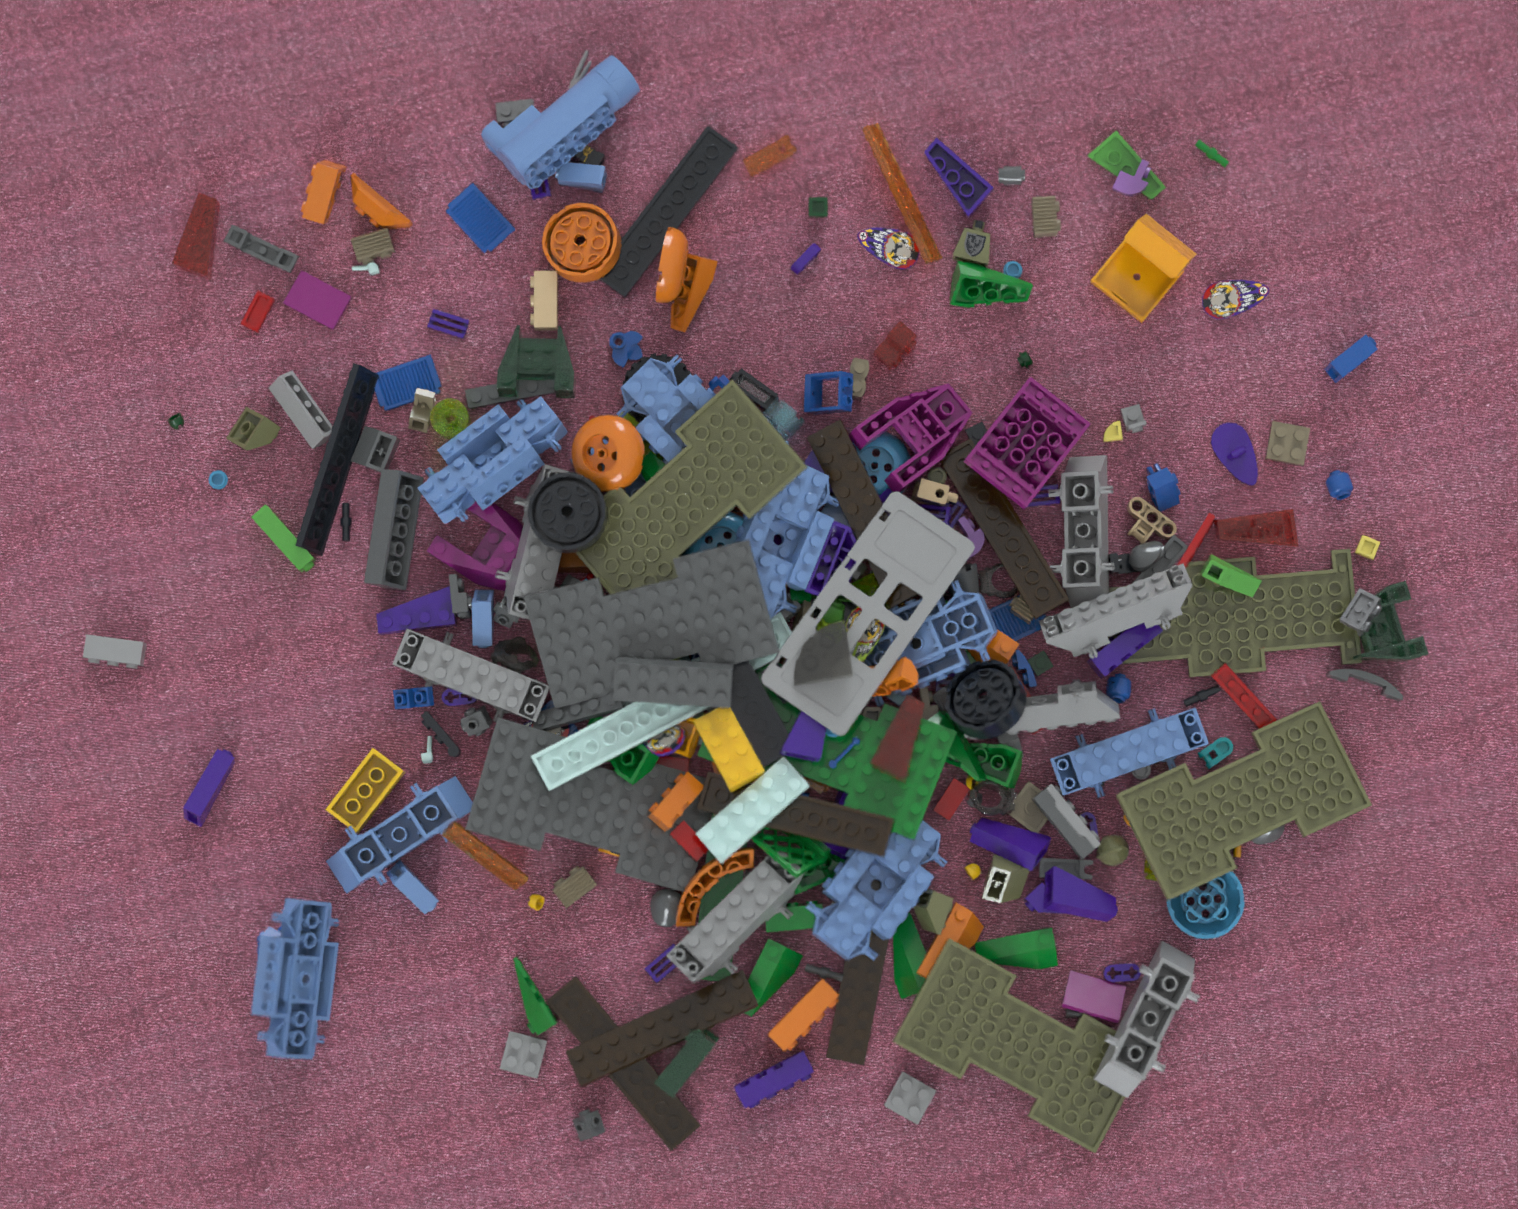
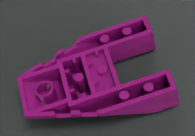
M948 383L923 392H915L905 397L895 398L856 426L849 436L856 447L862 450L892 427L896 429L916 454L891 472L884 480L893 492H901L946 456L956 437L972 415V411Z
M475 501L466 510L491 525L472 556L464 553L438 535L427 549V552L475 584L505 591L506 580L495 578V575H497L496 571L508 573L511 569L512 561L516 558L523 525L496 504L492 503L482 510Z

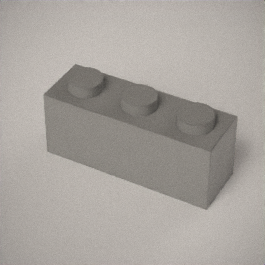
M86 634L83 657L88 659L89 663L99 664L100 661H107V665L118 666L119 663L126 664V668L137 669L138 666H144L147 643Z

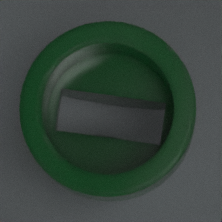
M177 413L167 420L173 429H179V425L181 427L184 426V418L181 413Z

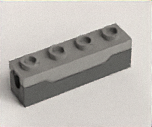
M1049 784L1033 797L1032 801L1080 859H1084L1101 845L1098 841L1100 838L1095 831L1092 830L1090 832L1086 827L1087 821L1081 815L1077 816L1073 811L1075 810L1074 805L1069 800H1064L1061 796V789L1057 785Z

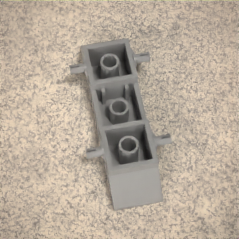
M1107 455L1069 457L1065 472L1061 473L1060 489H1049L1048 491L1050 492L1048 493L1049 497L1060 496L1062 501L1065 549H1062L1061 565H1050L1049 567L1053 569V573H1061L1063 588L1066 590L1071 608L1080 605L1082 602L1098 598L1102 594H1108L1109 570L1114 571L1115 568L1109 567L1115 565L1114 562L1109 563L1108 494H1113V490H1109L1113 489V486H1108Z
M546 464L541 469L534 484L531 485L526 499L518 496L514 498V504L524 506L522 520L524 525L516 558L513 559L508 573L497 570V575H495V578L506 580L504 596L507 599L508 614L528 620L530 619L524 596L558 588L554 586L562 554L545 546L533 532L528 519L529 501L538 485L548 477L559 473H573ZM564 507L562 515L569 517L572 514V508Z
M1184 564L1175 565L1168 570L1157 572L1143 580H1137L1128 586L1119 587L1108 594H1102L1093 600L1082 602L1073 608L1064 609L1053 616H1047L1040 620L1039 623L1047 644L1071 651L1074 657L1089 653L1090 658L1094 659L1093 654L1095 658L1098 656L1096 650L1110 643L1108 637L1142 623L1145 624L1146 629L1162 624L1163 629L1167 630L1166 625L1169 629L1171 626L1169 621L1183 614L1181 606L1193 585Z
M406 630L392 665L423 678L426 681L424 687L433 686V684L441 685L493 706L497 710L493 719L495 722L498 717L503 718L504 713H511L536 722L548 694L549 686L522 675L521 671L524 667V662L517 660L514 671L450 646L454 636L452 633L446 632L443 642H439L412 630Z
M1074 679L1071 684L1057 686V693L1026 697L1025 710L1020 720L1006 733L1013 735L1023 730L1036 732L1039 728L1053 730L1063 725L1075 727L1079 723L1092 725L1102 720L1114 722L1120 718L1119 704L1097 689L1096 681L1081 682L1080 679H1077V681ZM981 695V699H986V695Z
M777 851V854L780 856L788 857L784 852ZM768 855L751 873L745 870V873L743 872L745 879L696 927H687V931L690 933L666 955L667 958L693 983L708 975L713 976L719 969L724 967L731 974H734V970L737 971L738 968L731 962L733 955L739 950V946L765 920L768 922L779 912L787 919H790V916L792 917L793 913L786 905L795 895L794 891L804 874L795 878ZM791 863V866L796 870L800 869L797 864Z
M1161 941L1149 966L1146 967L1143 964L1140 966L1139 972L1143 973L1144 976L1114 1037L1107 1034L1104 1039L1110 1046L1093 1078L1095 1081L1128 1098L1139 1083L1145 1080L1152 1068L1161 1073L1164 1072L1166 1065L1156 1061L1157 1053L1161 1047L1160 1042L1182 1002L1188 998L1197 1003L1200 998L1199 995L1190 991L1195 977L1193 974L1194 958Z

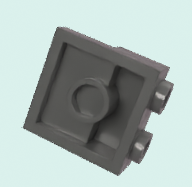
M450 574L452 612L460 619L471 618L473 598L465 592L462 578L457 574Z

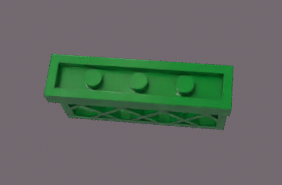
M763 827L760 833H756L751 838L752 841L795 878L817 864L823 865L826 863L830 849L821 841L783 832L787 837L778 836L777 831L779 830ZM764 829L774 830V835L764 834ZM764 839L774 840V845L766 844ZM777 841L787 842L788 847L777 846ZM791 843H796L800 848L791 847ZM777 851L788 852V857L780 856L777 854ZM791 853L801 854V859L791 858ZM804 855H810L814 860L804 859ZM791 863L801 864V868L796 870L791 866Z

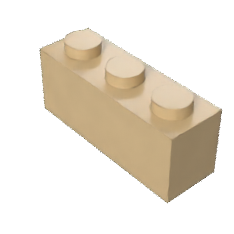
M534 271V276L530 278L531 288H534V295L530 296V304L534 306V314H530V324L534 325L535 331H558L557 271Z

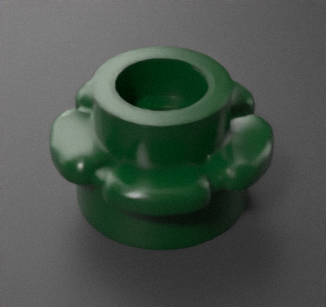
M1027 351L1019 352L1020 356L1017 357L1019 364L1022 368L1026 367L1028 369L1029 366L1033 365L1030 355Z

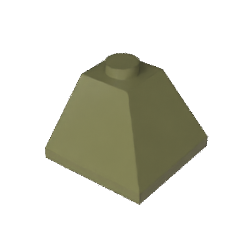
M246 407L226 439L245 450H251L271 444L273 439L277 437L281 427L265 416Z

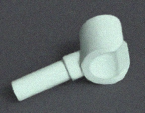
M373 262L364 266H352L353 271L369 270L370 275L380 273L379 266Z
M432 736L427 738V752L421 753L424 764L433 761L431 749Z

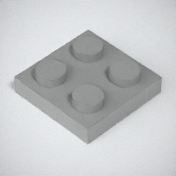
M509 1031L500 1069L538 1079L547 1040Z
M902 1071L884 1106L918 1125L936 1090Z

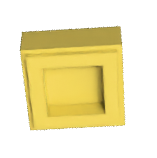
M1362 535L1355 554L1374 560L1380 542Z

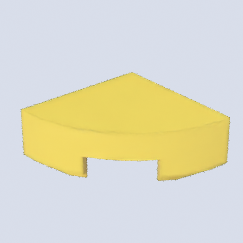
M1120 420L1112 423L1106 429L1103 442L1123 440Z

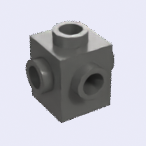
M505 596L501 603L497 602L493 610L496 613L493 621L510 629L514 622L518 623L520 617L508 614Z
M484 705L477 709L474 707L467 709L460 719L461 728L464 732H467L469 737L474 734L479 736L485 733L486 729L493 723Z
M589 1109L578 1113L579 1117L572 1119L580 1142L606 1132L598 1110L592 1112Z

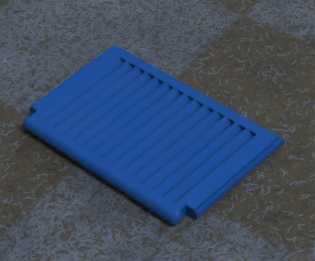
M473 182L448 204L449 209L446 210V213L483 253H486L487 250L491 252L516 230Z
M431 354L377 372L379 379L375 386V393L380 407L384 406L385 411L414 402L417 388L427 389L435 392V394L440 393L438 388L442 386Z
M1013 598L989 609L997 630L1014 641L1041 630L1039 621L1046 617V615H1043L1036 620L1034 618L1030 624H1027L1010 613L1012 607L1009 605Z

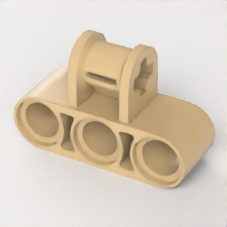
M1134 497L1128 502V513L1138 520L1128 532V535L1135 537L1140 541V544L1145 543L1153 532L1162 539H1170L1176 533V524L1143 498ZM1133 502H1138L1141 505L1140 511L1132 509ZM1148 514H1154L1156 516L1155 523H1151L1147 520ZM1164 525L1170 526L1171 534H1165L1162 531V527Z

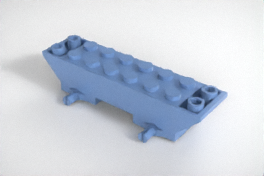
M1196 707L1164 719L1158 718L1154 708L1152 711H1147L1151 719L1149 724L1094 744H1086L1083 734L1075 736L1079 745L1078 749L1050 759L1062 795L1064 796L1085 788H1094L1097 798L1105 796L1101 786L1104 781L1106 782L1107 780L1158 762H1167L1169 770L1175 768L1174 759L1178 755L1209 744Z
M456 776L426 792H422L418 784L415 783L414 786L410 787L416 796L415 799L402 810L364 834L357 835L352 826L345 829L351 840L346 846L330 857L326 863L346 893H349L373 876H375L380 886L383 885L387 880L381 873L382 870L440 833L445 842L452 839L447 828L469 814L473 804Z

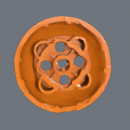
M668 227L664 238L659 271L662 272V275H659V281H657L656 303H669L675 300L680 294L684 283L688 259V241L684 233L674 227Z
M602 415L587 421L578 430L571 450L575 472L592 481L601 492L618 490V488L625 489L630 486L642 470L643 454H645L643 440L635 426L628 420L614 415ZM608 437L609 442L604 444L603 440ZM591 448L595 450L593 455L591 454ZM601 463H603L605 466L604 471H602V466L600 465Z

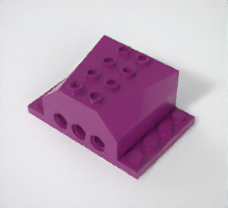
M1029 377L967 456L964 463L1025 510L1091 423L1032 377Z

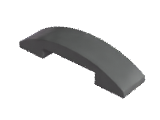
M233 224L224 239L225 243L288 273L292 272L299 258L298 255L268 243Z
M1337 669L1326 674L1327 677L1341 682L1348 681L1350 676L1382 687L1380 695L1396 701L1403 699V695L1391 683L1366 671Z

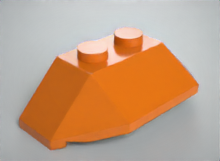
M355 173L351 174L352 199L356 206L354 209L361 216L367 215L370 218L369 222L374 227L399 229L410 228L413 225L410 219Z

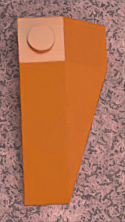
M688 253L683 287L671 305L670 328L686 332L713 281L718 261Z
M997 630L996 636L986 646L991 659L985 662L997 660L1006 664L1019 646V643ZM967 649L976 662H983L977 650Z
M955 903L952 910L948 913L945 928L942 929L941 935L936 934L917 971V974L925 979L948 938L970 949L977 942L984 928L972 911L958 903Z

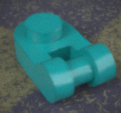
M1221 737L1197 754L1200 758L1204 759L1206 767L1210 769L1231 754L1233 743L1230 739ZM1212 750L1217 755L1214 759L1209 755V752Z

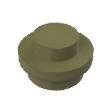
M935 467L929 471L927 478L930 481L944 484L947 475L942 468Z

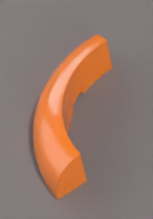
M906 657L896 661L872 696L890 695L891 691L899 689L903 692L918 683V672L914 664Z
M752 847L738 849L722 864L717 858H714L691 878L678 904L676 927L695 926L700 901L705 892H708L718 882L719 878L727 873L731 874L739 870L753 868L754 849Z

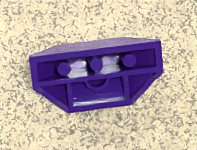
M833 521L806 590H804L805 592L818 596L856 543L851 527ZM850 559L845 568L850 571L856 562Z

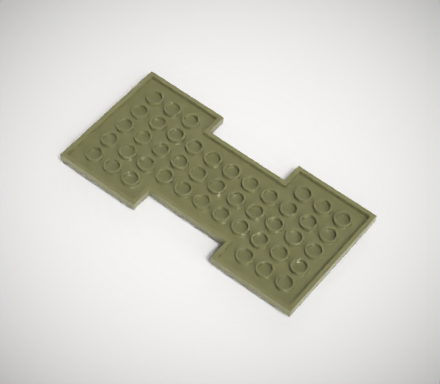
M731 380L675 431L686 444V447L630 497L623 488H618V490L608 491L603 496L608 510L605 530L591 547L576 552V554L595 577H599L601 584L610 594L678 577L673 559L684 554L730 511L738 506L748 519H751L808 468L734 380Z
M1320 701L1252 732L1251 734L1259 751L1198 779H1193L1186 763L1116 794L1120 806L1167 901L1237 869L1229 850L1276 828L1295 821L1302 837H1306L1372 806Z
M948 938L892 1042L959 1079L964 1075L970 1062L1036 1098L1027 1114L1028 1117L1096 1153L1125 1099L1123 1095L1093 1079L1110 1046L1104 1039L1107 1034L1114 1037L1116 1031L1085 1013H1082L1074 1028L1071 1029L1008 994L1016 975Z

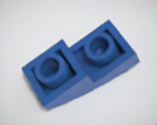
M1015 650L1014 655L1011 656L1013 667H1016L1017 671L1025 670V673H1022L1024 685L1027 684L1028 688L1036 687V679L1028 660L1020 650Z
M432 686L393 690L395 709L434 706Z

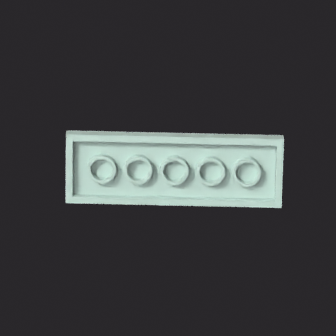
M782 757L700 829L696 835L722 864L810 786L787 759Z

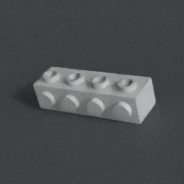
M293 371L280 375L269 387V390L312 449L325 444L331 435V423Z

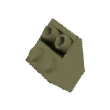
M993 855L983 884L982 898L998 903L1020 898L1030 870L1001 856Z
M927 889L919 896L920 900L913 909L923 930L941 935L942 929L946 926L947 915L953 907V898Z

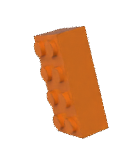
M821 978L767 1033L768 1036L783 1051L786 1049L792 1050L798 1043L796 1039L800 1035L804 1037L812 1029L810 1025L814 1021L818 1023L825 1016L823 1011L827 1007L831 1009L839 1001L837 999L839 994Z

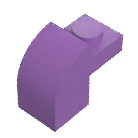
M1142 159L1135 176L1120 171L1113 185V191L1125 196L1141 194L1148 186V182L1142 179H1147L1151 170L1148 167L1149 162Z
M963 516L957 520V524L966 535V538L974 544V551L968 558L969 560L981 550L984 544V533L981 528L974 531L975 525L971 519H966Z

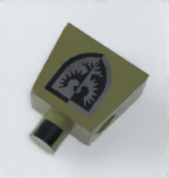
M974 220L972 229L964 228L953 253V260L975 263L984 267L988 266L990 234L983 232L985 222Z

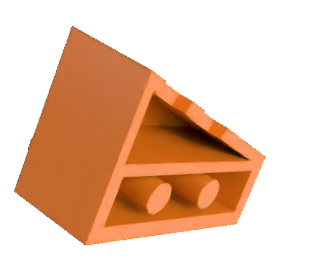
M327 160L313 165L311 170L312 182L308 184L306 189L308 197L301 207V212H303L302 218L321 224L328 223L335 203L336 190L341 185L339 182L341 172L346 171V166Z
M688 771L684 775L680 773L674 780L676 783L672 789L668 787L661 795L663 797L659 804L655 802L648 810L651 812L648 818L664 832L672 827L677 818L682 815L684 810L703 790L704 785Z

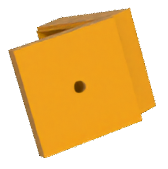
M1145 214L1136 221L1125 235L1123 242L1090 282L1142 323L1183 274L1184 269L1196 256V253L1148 214ZM1139 274L1140 280H1134L1133 275Z

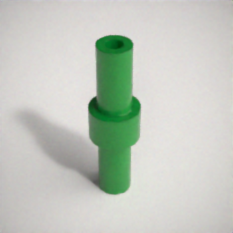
M1201 140L1197 141L1195 146L1203 151L1206 157L1210 160L1214 159L1223 167L1228 165L1229 161L1218 154V150L1214 147L1210 148Z

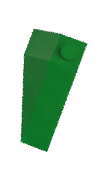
M939 711L928 720L957 731L948 757L958 760V765L976 781H985L987 777L967 738H965V734L956 726L948 712Z
M599 716L590 719L586 727L603 719L604 717ZM641 743L608 761L611 762L615 772L620 777L634 785L653 770L660 756L651 753L644 743Z
M793 853L791 858L801 859V854ZM829 853L826 863L823 865L817 864L805 872L794 894L797 895L824 883L828 877L832 878L836 873L833 871L840 861L844 863L845 860ZM804 855V859L814 860L810 855Z
M515 957L513 961L526 1016L529 1021L527 1026L532 1034L536 1032L538 1036L559 1022L520 959Z

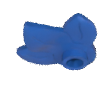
M629 331L625 334L616 332L611 335L609 345L613 349L612 358L617 365L624 367L628 359L640 360L643 357L642 350L638 345L643 338L642 335L636 331ZM621 339L622 344L616 345L615 341Z

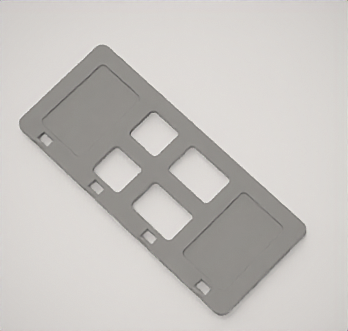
M900 492L891 493L789 636L779 653L765 670L761 678L762 683L838 736L846 734L973 553V542ZM886 510L890 513V515L886 519V521L883 522L879 518ZM852 559L856 563L849 571L845 566ZM864 559L871 561L887 573V577L872 597L867 596L849 583V579ZM899 583H903L923 598L907 621L902 620L884 607L885 602ZM842 595L860 607L862 612L841 642L835 644L817 632L815 628L837 596ZM817 607L821 610V613L815 620L811 617V614ZM877 619L895 631L897 637L876 667L870 668L852 656L851 651L871 622ZM783 656L787 661L780 669L776 664Z

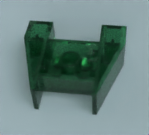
M520 325L516 326L498 368L497 391L499 396L518 397L519 379L555 380L554 391L556 398H575L576 378L561 326H558L557 339L522 338Z
M1406 581L1383 587L1372 594L1380 598L1382 609L1377 617H1373L1369 631L1367 633L1364 632L1360 636L1365 653L1353 656V659L1405 662L1428 655L1423 636L1405 641L1394 604L1411 599Z
M699 1028L696 1032L691 1030L685 1038L687 1042L661 1073L655 1084L673 1098L714 1048L720 1037L711 1029L704 1032Z

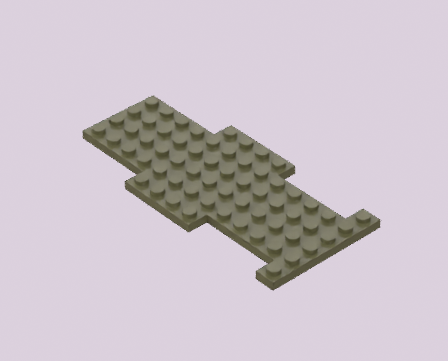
M1331 550L1332 569L1269 575H1257L1255 557L1222 559L1262 580L1253 597L1221 586L1203 577L1201 570L1206 561L1190 562L1186 571L1193 586L1181 606L1183 614L1169 621L1171 625L1169 629L1166 625L1167 630L1162 628L1163 631L1122 664L1187 659L1189 678L1211 676L1224 663L1235 674L1266 671L1265 652L1340 646L1341 665L1360 664L1362 659L1359 635L1356 630L1340 622L1341 616L1355 596L1351 550ZM1119 587L1109 588V593L1115 591ZM1120 633L1111 635L1108 637V639L1111 637L1116 639L1120 635Z

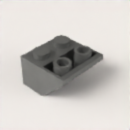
M365 426L351 462L381 473L382 469L390 468L400 439L383 431Z

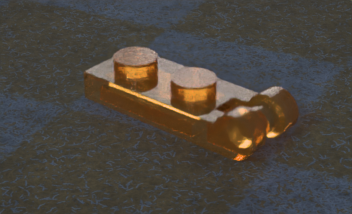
M788 134L742 160L751 177L758 175L798 151L795 146H792L791 138ZM784 145L786 151L781 152L779 147Z

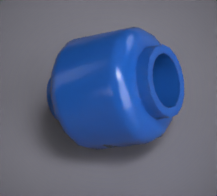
M1340 470L1331 472L1329 474L1330 477L1325 481L1330 496L1337 500L1348 498L1354 489L1349 474Z
M1115 674L1107 680L1106 695L1116 703H1124L1131 696V680L1126 678L1124 674Z

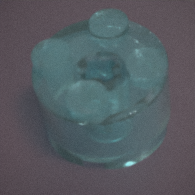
M778 397L762 413L785 441L790 440L805 423L802 417L800 419L796 417L797 412L782 399L779 400Z

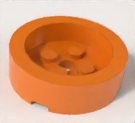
M575 203L565 206L563 210L554 214L549 219L543 232L542 246L547 260L560 276L569 281L586 283L600 279L615 266L621 252V237L615 223L602 208L589 203ZM578 237H585L586 241L583 244H576Z

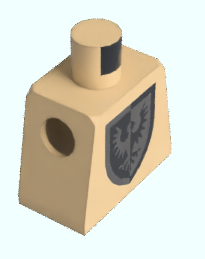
M921 478L915 482L911 500L936 506H944L946 503L956 505L958 494L949 492L950 486Z

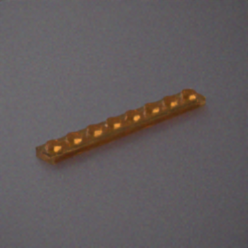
M879 123L865 126L862 128L865 138L881 168V172L889 185V189L897 202V206L905 219L913 240L917 244L921 257L925 264L939 261L942 259V256Z

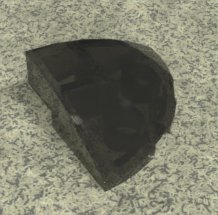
M845 620L824 626L806 641L796 660L794 686L853 677Z

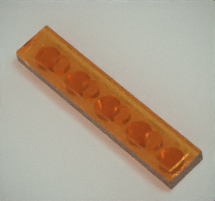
M456 821L443 830L442 836L513 890H517L528 881L529 876L471 832L465 830Z

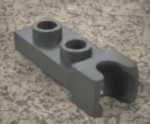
M1042 858L1039 862V877L1045 878V873L1055 866L1079 879L1092 880L1093 875L1086 874L1084 867L1092 865L1094 861Z

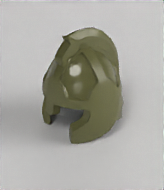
M1119 835L1103 837L1099 842L1101 845L1096 849V859H1099L1108 866L1120 865L1129 855V844Z

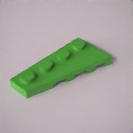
M1117 131L1088 155L1090 159L1117 177L1120 171L1135 176L1142 161ZM1150 170L1147 179H1142L1148 182V186L1141 194L1153 200L1166 186Z

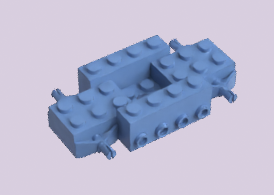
M677 354L667 363L650 358L621 386L625 404L616 413L622 418L629 411L647 415L635 428L640 433L642 440L646 439L651 444L649 448L656 455L660 453L664 457L662 461L665 464H668L686 447V444L675 431L716 395L710 388L706 390L701 385L703 381L697 374L694 376L689 374L679 385L677 384L673 370L682 361L679 358L674 363L679 357Z
M541 396L528 405L523 399H520V402L517 401V406L521 410L511 419L499 404L437 449L448 465L437 473L430 467L428 468L430 473L426 469L425 474L429 478L418 489L444 524L449 523L456 517H459L462 522L465 519L467 520L468 515L465 513V510L473 505L475 501L484 510L544 465L538 454L551 447L555 452H559L558 449L561 450V445H559L558 441L568 431Z
M809 466L751 519H748L743 514L744 522L736 531L737 539L735 543L747 539L750 541L770 618L783 609L792 613L796 612L797 606L787 602L786 587L795 591L806 590L834 521V518L817 510L826 503L836 508L839 506L838 500L829 495V476ZM776 534L782 538L780 545H776L773 541Z
M958 580L951 583L955 592L954 597L946 604L942 596L912 638V640L915 638L921 640L920 648L914 649L911 640L898 658L900 660L906 657L914 664L918 672V683L903 692L900 689L894 691L895 694L906 696L916 688H925L930 685V682L935 680L938 682L946 679L949 674H957L964 671L965 667L971 664L965 649L977 650L983 662L991 659L986 646H988L998 631L985 599L981 594L964 592ZM916 598L905 602L906 606L901 608L896 606L889 609V611L902 620L907 621L923 598L916 601ZM885 625L880 640L862 663L867 666H876L897 637V633ZM872 696L877 707L885 704L882 696Z
M922 820L915 840L892 832L885 857L849 849L845 854L847 859L844 863L841 861L833 870L836 872L832 878L828 877L822 885L824 887L822 893L831 899L834 904L821 909L810 901L806 906V909L812 912L815 917L812 935L845 960H849L859 954H866L874 961L878 954L868 946L871 931L882 940L890 939L896 932V927L899 923H902L908 916L907 913L910 908H913L918 903L922 892H925L931 885L930 882L934 876L920 865L929 861H935L943 868L948 861L943 859L938 853L940 833ZM874 879L878 880L881 884L880 889L877 891L871 888V882Z
M285 898L282 914H272V916L277 917H272V920L281 923V936H260L251 1014L271 1017L268 1031L257 1034L261 1035L257 1036L258 1040H266L267 1056L313 1059L316 1044L325 1042V1040H320L325 1039V1036L317 1034V1020L330 1021L339 943L327 941L330 927H337L339 925L334 923L339 922L338 919L331 918V903Z

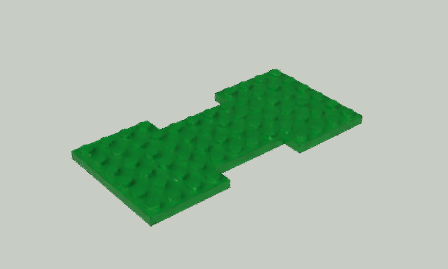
M769 663L756 670L755 673L789 734L800 709L789 702L783 705L775 692L762 683L761 672L768 668ZM884 704L878 721L858 715L846 734L837 737H830L825 734L822 755L818 762L790 756L784 757L801 776L847 793L848 796L844 806L894 818L895 822L892 832L915 840L957 731ZM854 737H858L860 743L854 745L837 762L835 768H831L829 762L835 760L853 742ZM702 742L697 755L714 762L704 742ZM779 760L765 766L763 768L764 771H768Z

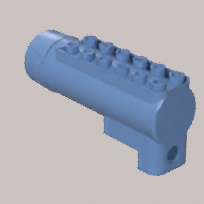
M610 55L592 68L584 78L542 113L531 105L505 128H502L493 120L483 129L481 136L486 147L502 161L509 172L520 183L526 185L529 189L538 188L544 180L555 174L556 170L568 163L574 155L581 152L592 140L598 138L605 129L611 127L616 121L614 113L624 107L640 92V88L633 75L622 62Z

